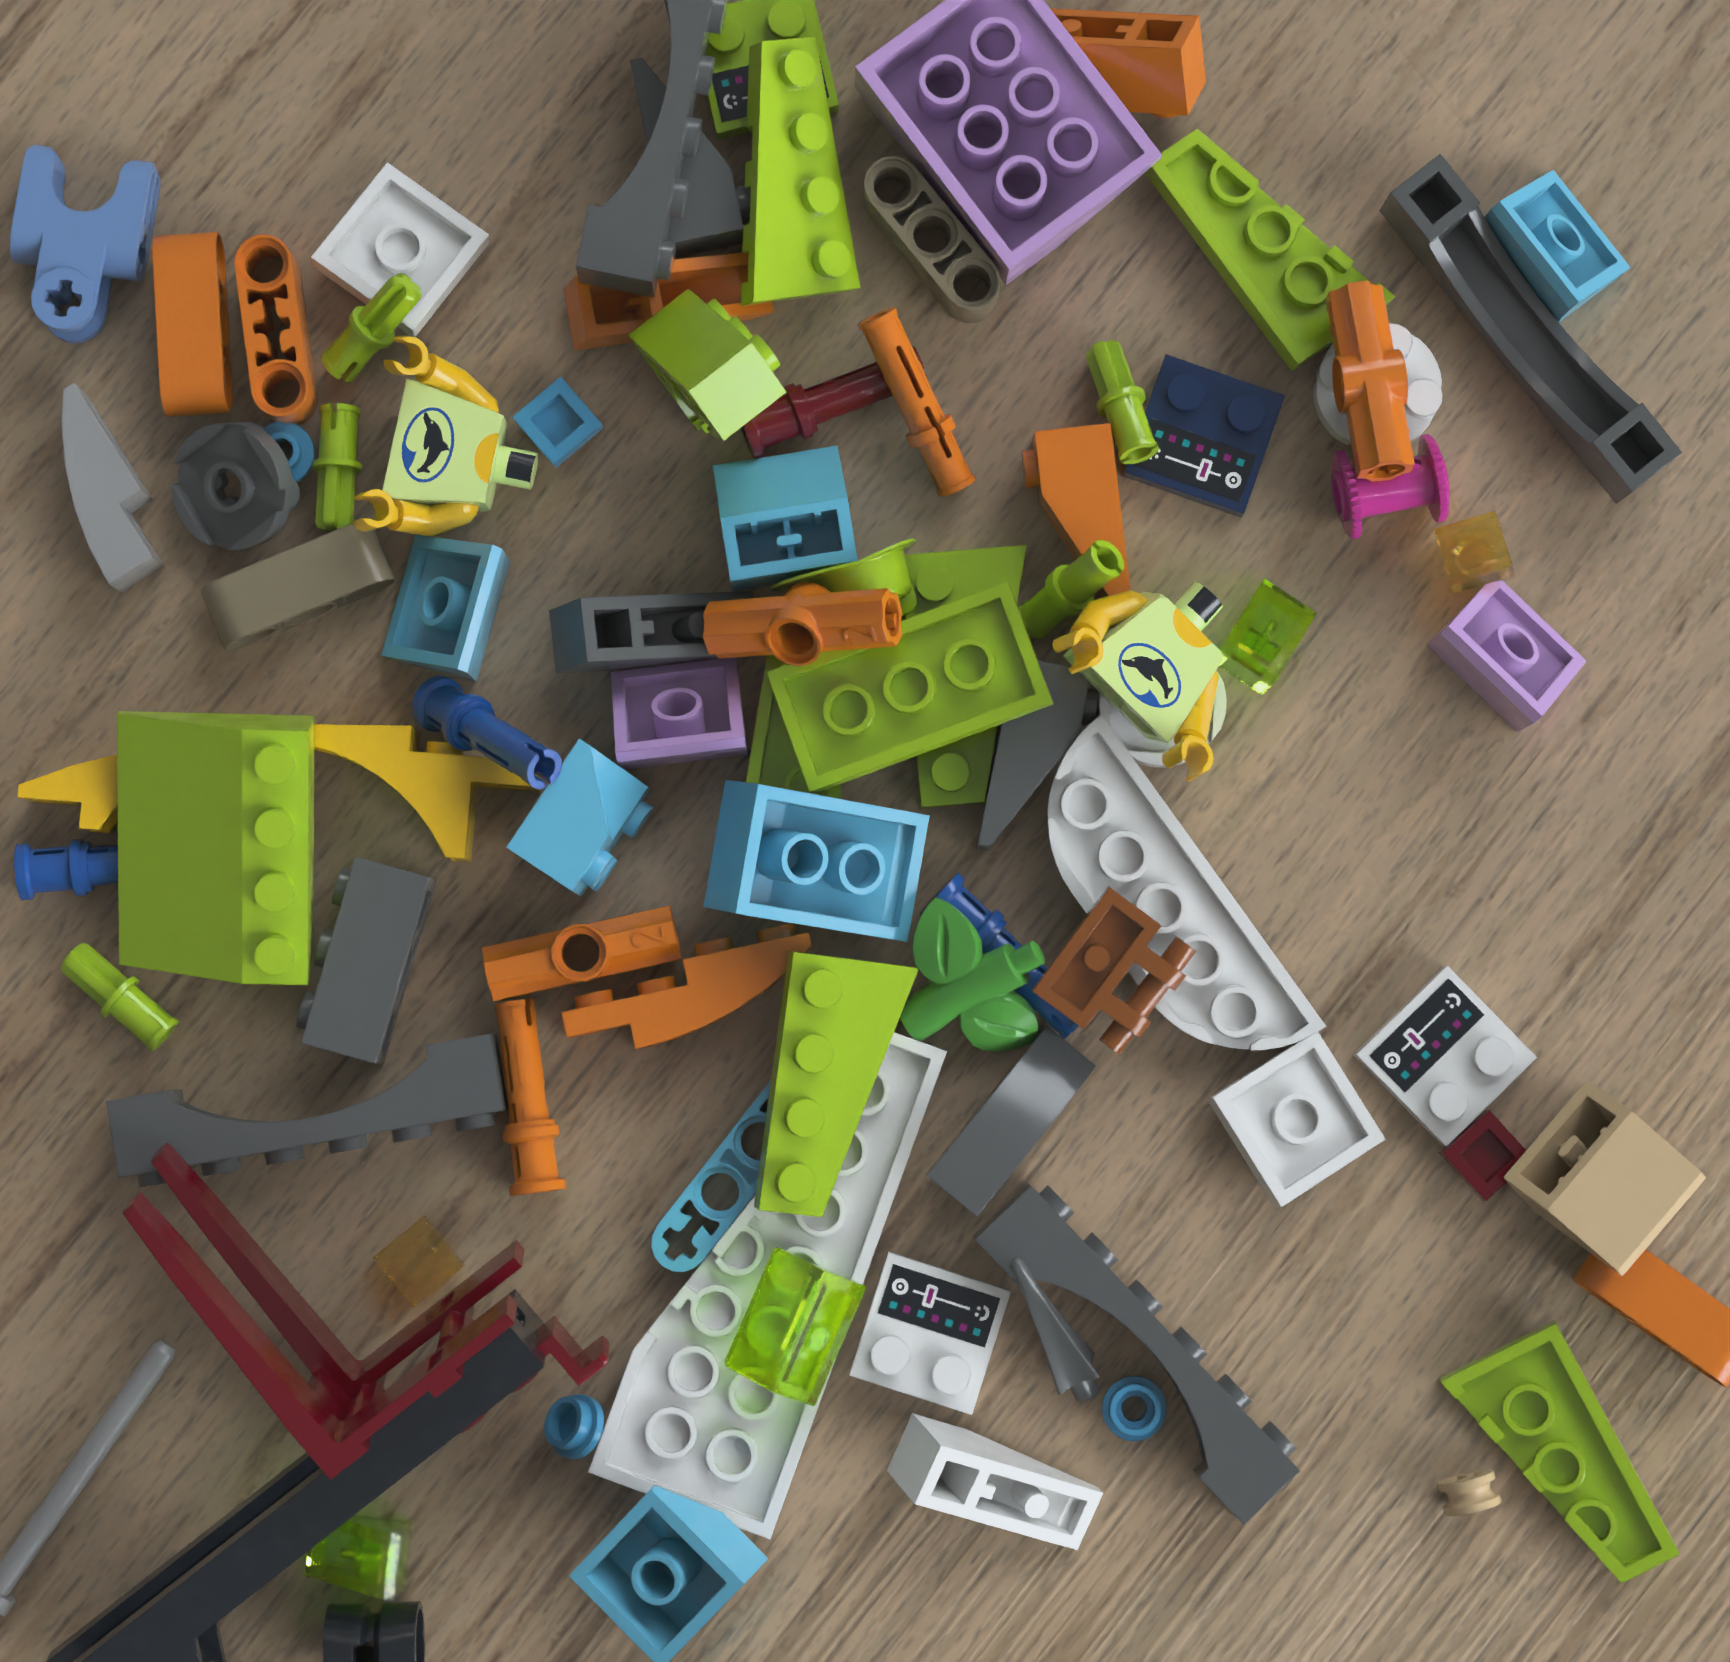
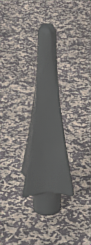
M1019 1257L1012 1258L1009 1267L1034 1320L1058 1395H1061L1070 1388L1077 1401L1084 1402L1092 1399L1099 1391V1387L1094 1379L1100 1377L1091 1365L1095 1353L1051 1303L1035 1281L1024 1261Z

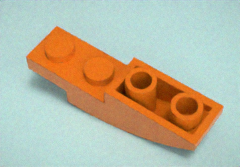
M787 924L757 931L759 943L734 948L731 937L695 944L696 957L683 959L688 985L676 987L675 977L668 976L637 983L639 995L614 1001L612 989L574 997L576 1009L561 1012L567 1038H574L630 1025L635 1049H642L672 1041L706 1028L738 1011L765 993L784 977L788 951L807 953L812 948L810 934L807 932L796 935L794 924Z

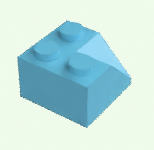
M578 739L562 763L560 775L552 785L548 784L506 848L580 897H582L588 887L598 892L618 862L610 853L623 834L633 839L650 816L654 807L645 801L652 791L648 786L596 749Z
M655 1485L572 1571L569 1577L653 1662H669L754 1575L768 1558L723 1512Z

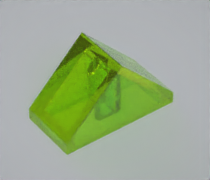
M1264 578L1219 645L1218 649L1223 655L1219 667L1263 695L1279 678L1317 612Z
M354 1515L307 1552L305 1576L380 1599H394L405 1587L413 1521Z

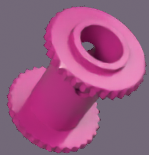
M1424 434L1420 436L1418 455L1413 456L1415 465L1412 471L1399 475L1392 480L1370 482L1367 479H1359L1356 475V469L1352 468L1346 452L1342 450L1334 454L1331 474L1333 499L1337 515L1348 537L1352 539L1360 538L1362 518L1428 505L1430 514L1436 523L1446 520L1449 514L1450 496L1448 473L1438 444L1431 435Z

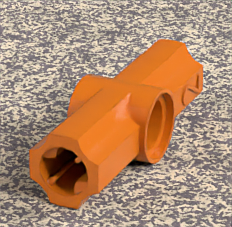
M1370 281L1347 283L1339 289L1329 291L1326 298V310L1328 311L1330 333L1335 350V357L1332 363V385L1335 403L1340 414L1346 413L1357 478L1367 479L1370 482L1392 480L1399 475L1411 472L1415 465L1404 408L1408 399L1406 364L1402 352L1393 347L1382 285H1374Z
M800 582L791 586L784 596L710 601L703 613V639L709 655L716 654L719 659L774 655L778 660L786 664L804 666L811 664L818 658L820 652L896 647L902 636V608L897 593H891L888 588L830 592L819 584Z
M670 905L588 924H573L561 930L482 947L486 978L494 1002L572 984L589 983L608 976L682 960L679 938ZM578 936L592 937L599 947L597 963L585 972L574 971L566 961V948Z

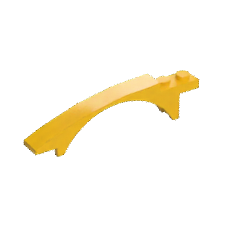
M314 724V750L338 756L360 765L378 775L397 790L418 812L434 835L444 856L450 858L451 861L471 862L478 787L541 792V789L533 788L522 780L521 777L509 772L489 758L464 756V750H458L447 742H427L426 752H417L419 731L413 726ZM117 754L74 764L18 784L17 797L31 802L81 806L79 828L90 829V832L111 834L118 825Z

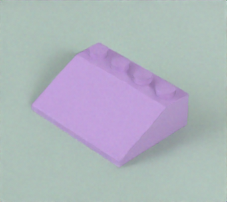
M945 0L855 66L856 90L917 170L992 260L1000 273V279L1005 285L1055 250L1162 158L1160 151L1044 0Z

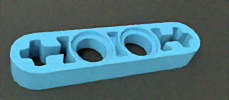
M771 1080L657 1225L652 1235L651 1248L654 1257L663 1267L675 1272H685L697 1267L756 1194L760 1160L753 1159L744 1152L741 1138L744 1130L750 1124L756 1122L765 1123L767 1113L762 1112L760 1108L769 1098ZM725 1173L737 1182L739 1197L731 1208L715 1210L705 1203L702 1196V1186L710 1175ZM688 1200H691L701 1215L719 1222L720 1225L713 1234H710L707 1227L703 1224L691 1241L698 1249L697 1253L692 1258L682 1253L676 1259H673L666 1253L670 1242L664 1234L669 1227L675 1231H681L692 1219V1215L682 1212V1207Z

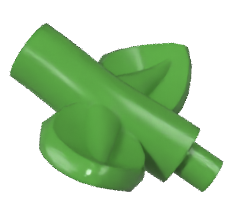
M935 897L926 905L920 916L913 935L912 944L915 965L931 982L907 998L900 1016L904 1027L915 1040L923 1041L958 1017L962 1032L973 1046L983 1051L1003 1052L1018 1049L1031 1043L1037 1038V1018L1034 1009L1028 1001L1014 990L1028 984V972L1045 963V956L1040 946L1035 941H1030L1017 949L1010 944H1004L983 954L982 940L968 918L949 902Z

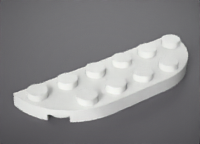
M1102 714L1098 715L1086 725L1064 753L1052 781L1047 808V830L1055 864L1062 879L1087 914L1107 886H1109L1162 925L1147 945L1148 948L1161 956L1175 936H1177L1196 950V953L1182 970L1186 975L1184 980L1175 991L1169 988L1155 1008L1172 1024L1201 1041L1228 1048L1250 1049L1251 1051L1268 1050L1297 1043L1327 1027ZM1135 962L1128 970L1138 986L1149 973Z

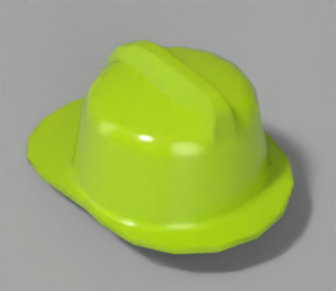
M915 538L904 540L861 560L781 581L772 585L770 591L786 592L791 586L800 582H813L825 587L830 592L888 588L891 593H897L902 608V616L912 612L917 605V598L904 553L917 540Z

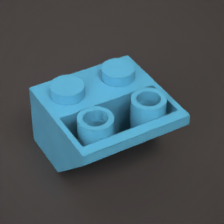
M838 445L712 465L733 591L774 585L799 575L858 561Z

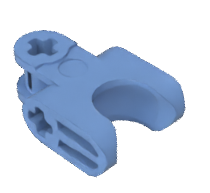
M32 145L26 150L23 159L10 235L11 259L14 263L37 266L31 293L32 308L37 318L58 339L68 343H84L95 338L105 325L113 278L141 282L144 277L149 259L161 180L154 162L129 161L123 165L119 172L115 193L104 205L91 211L73 210L68 208L64 201L66 175L65 167L52 147ZM73 295H76L81 301L80 307H69L64 317L58 310L59 305L70 304Z

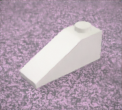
M914 1413L910 1417L887 1469V1472L916 1505L1078 1550L1103 1495V1492L1092 1484L970 1430Z

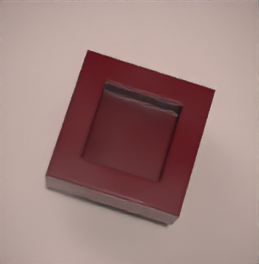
M1485 1110L1447 1147H1444L1439 1154L1482 1201H1487L1507 1183L1503 1177L1525 1153L1526 1149L1490 1110Z

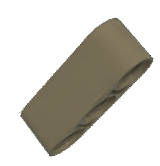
M886 156L875 161L867 170L864 179V206L870 218L952 317L965 323H976L989 317L996 307L1001 287L1000 273L995 264L913 164L907 159L898 156ZM895 179L906 185L910 193L905 200L896 204H888L877 197L874 192L875 188L885 180ZM932 227L940 229L946 234L949 244L939 252H925L914 241V237L919 231ZM965 276H975L986 283L989 293L979 301L968 302L956 294L954 284Z
M350 524L212 581L201 589V594L223 648L229 651L251 645L379 592L393 584L395 577L375 529L362 532L357 530L354 524Z

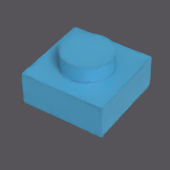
M561 376L512 417L515 423L555 469L603 429L602 423Z

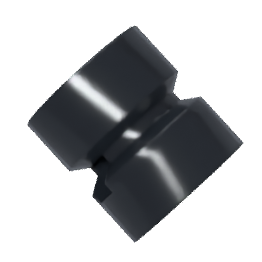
M421 1601L385 1602L378 1612L373 1613L366 1603L329 1604L324 1621L323 1662H425V1623ZM366 1642H374V1648L372 1646H364Z

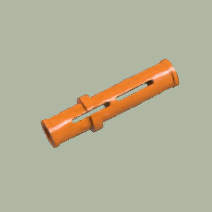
M891 307L866 318L858 324L860 331H863L882 371L885 382L890 388L907 424L909 432L905 437L910 448H918L937 488L938 496L945 497L971 485L976 478L971 473L952 433V430L956 427L952 415H944L923 367L899 320L896 307Z

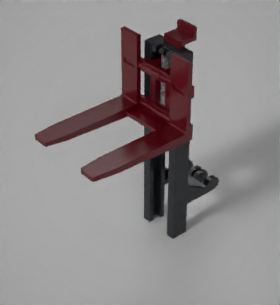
M168 1142L155 1152L151 1159L153 1166L194 1222L311 1372L310 1383L308 1384L185 1239L143 1193L138 1192L129 1199L122 1213L169 1278L306 1453L51 1651L46 1662H227L218 1624L219 1620L456 1435L473 1427L485 1416L488 1410L506 1396L528 1384L544 1368L545 1357L551 1353L574 1382L581 1386L608 1364V1340L601 1336L583 1350L555 1316L543 1323L516 1289L476 1320H473L475 1303L522 1267L524 1248L515 1240L365 1359L356 1360L206 1183ZM440 1332L437 1350L385 1390L383 1387L387 1372Z

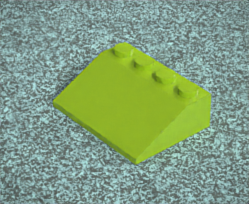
M118 711L119 965L239 984L308 985L314 965V715Z

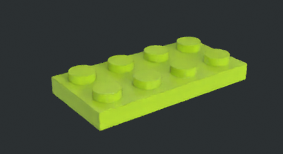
M1008 581L901 621L902 636L896 647L820 652L818 658L811 664L804 666L786 664L766 672L811 794L819 793L1054 705Z

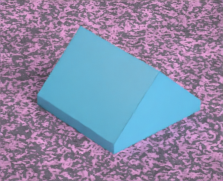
M1554 170L1502 199L1485 216L1487 223L1512 262L1559 323L1631 268Z
M415 534L381 656L477 682L511 562L503 549L490 544Z

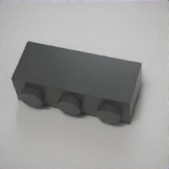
M354 857L351 869L342 867L332 897V904L340 906L333 931L324 929L315 954L314 965L322 968L316 993L306 991L298 1012L296 1027L305 1030L301 1041L302 1044L374 1064H384L437 880L359 857Z

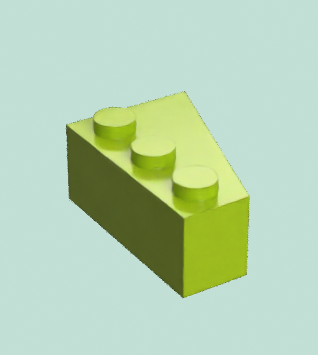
M687 289L628 335L695 430L699 431L701 429L703 433H710L712 437L720 440H726L786 393L773 373L774 370L781 366L773 351L758 334L752 336L738 317L734 316L731 318L715 298L706 304L690 289Z

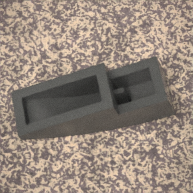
M1045 1026L967 1121L964 1128L932 1165L926 1175L977 1217L1050 1127L1096 1066L1051 1028Z

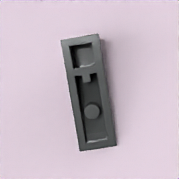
M641 57L630 60L648 144L661 111L666 86ZM701 131L696 156L684 155L679 179L689 180L688 196L682 219L671 217L667 239L668 241L676 242L675 258L743 244V224L750 222L748 188H745V184L734 186L731 167Z
M753 591L585 597L573 600L549 610L556 673L614 671L719 659L716 654L709 655L703 639L704 610L710 601L753 598Z
M1038 661L1054 705L1000 725L976 849L988 851L1079 735L1080 726H1086L1094 720L1099 691L1088 688L1089 681L1080 672L1071 674L1069 672L1071 667Z

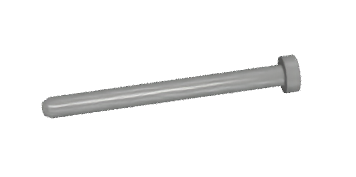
M161 1339L153 1343L1 1560L0 1615L6 1616L13 1607L16 1599L10 1592L173 1361L175 1348L168 1342Z

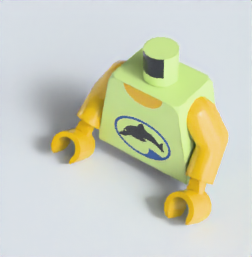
M411 336L394 337L393 340L395 342L402 343L407 347L409 361L403 366L394 360H384L385 369L396 375H415L417 381L406 379L383 489L369 490L354 496L355 500H366L373 505L375 509L374 520L367 518L354 520L355 528L364 532L386 526L392 531L433 537L470 523L478 511H490L497 483L531 490L537 471L538 453L505 446L509 425L504 416L499 414L497 400L466 370L433 353H428L425 344L420 339Z
M1193 582L1175 604L1159 593H1138L1132 590L1090 601L1071 627L1070 632L1053 640L1052 647L1054 651L1059 653L1069 649L1063 656L1072 665L1069 668V672L1071 674L1080 672L1146 738L1169 743L1174 737L1175 746L1165 751L1162 756L1164 766L1171 769L1184 760L1188 768L1185 780L1188 782L1210 770L1214 757L1206 741L1219 679L1216 669L1220 665L1223 655L1201 631L1223 608L1220 600L1200 583Z

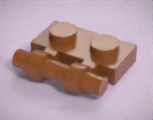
M1107 886L1031 990L1084 1030L1101 1009L1114 1020L1099 1040L1120 1055L1133 1036L1136 1035L1141 1038L1152 1023L1147 1017L1167 990L1171 988L1175 991L1184 980L1186 975L1182 970L1196 953V950L1177 936H1175L1161 956L1148 948L1147 945L1162 925ZM1135 962L1149 973L1129 1000L1124 1002L1112 992Z

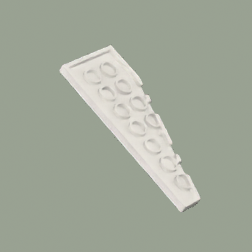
M894 1032L822 1217L761 1211L754 1207V1196L633 1349L588 1473L645 1494L656 1485L723 1512L740 1529L771 1539L947 1051Z

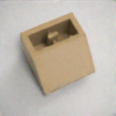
M1586 1080L1503 1178L1535 1213L1619 1275L1623 1276L1703 1183L1706 1176L1634 1112Z

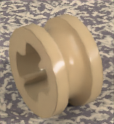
M1474 1470L1438 1481V1491L1446 1493L1448 1497L1447 1504L1443 1506L1444 1514L1446 1516H1459L1483 1511L1499 1505L1502 1502L1500 1494L1494 1493L1490 1488L1491 1481L1495 1479L1494 1470Z

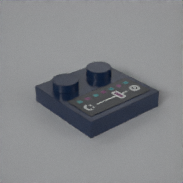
M1166 354L1145 411L1155 442L1157 441L1159 450L1154 456L1145 461L1127 464L1123 477L1242 517L1285 395Z

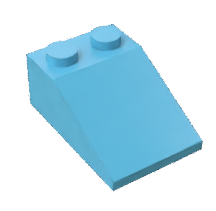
M725 780L703 907L740 915L908 942L930 815L767 785Z

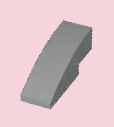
M72 383L63 389L62 437L65 469L72 500L88 546L110 586L122 593L164 567L161 559L132 515L134 511L153 499L88 394L75 383Z

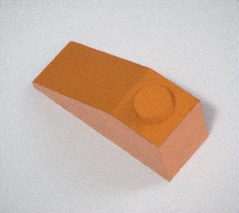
M1050 8L1129 112L1150 113L1158 118L1189 115L1206 84L1199 15Z
M1111 423L1034 431L1031 442L1032 450L1022 451L1025 488L1037 487L1039 506L1075 560L1085 553L1097 540L1110 542L1121 553L1124 560V570L1117 578L1110 580L1096 592L1100 598L1129 591L1130 582Z

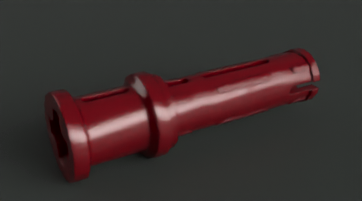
M912 346L913 349H914V352H915V354H916V356H917V358H918V360L920 361V363H921V365H922V367H923V369H924L923 363H922V361H921V358H920V356H919V354H918L916 348H915L914 346ZM874 362L803 389L801 384L794 385L792 383L784 386L785 394L740 429L752 457L756 459L763 456L764 448L798 435L804 440L811 438L813 433L818 432V424L887 399L893 395L885 382L878 363Z

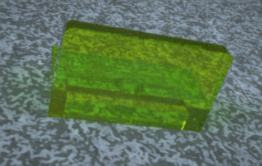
M778 1247L774 1248L725 1358V1366L773 1393L815 1406L867 1286L846 1276L816 1266L789 1251Z

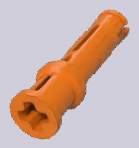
M520 999L496 1003L494 1007L499 1027L500 1050L509 1115V1124L504 1126L505 1132H502V1139L504 1143L510 1144L514 1183L508 1187L509 1196L567 1189L566 1179L559 1177L554 1141V1138L560 1135L559 1125H556L555 1119H549L548 1104L546 1102L544 1071L537 1029L536 1000Z

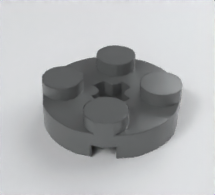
M223 422L204 426L193 432L182 443L177 452L174 464H181L178 471L179 483L172 484L174 506L188 531L195 538L208 545L218 544L223 548H229L227 550H243L264 544L282 529L289 512L298 505L300 489L297 482L292 478L290 465L284 452L261 425L255 422ZM228 470L232 475H237L240 480V498L238 496L228 498L224 492V488L229 484L228 477L225 474Z

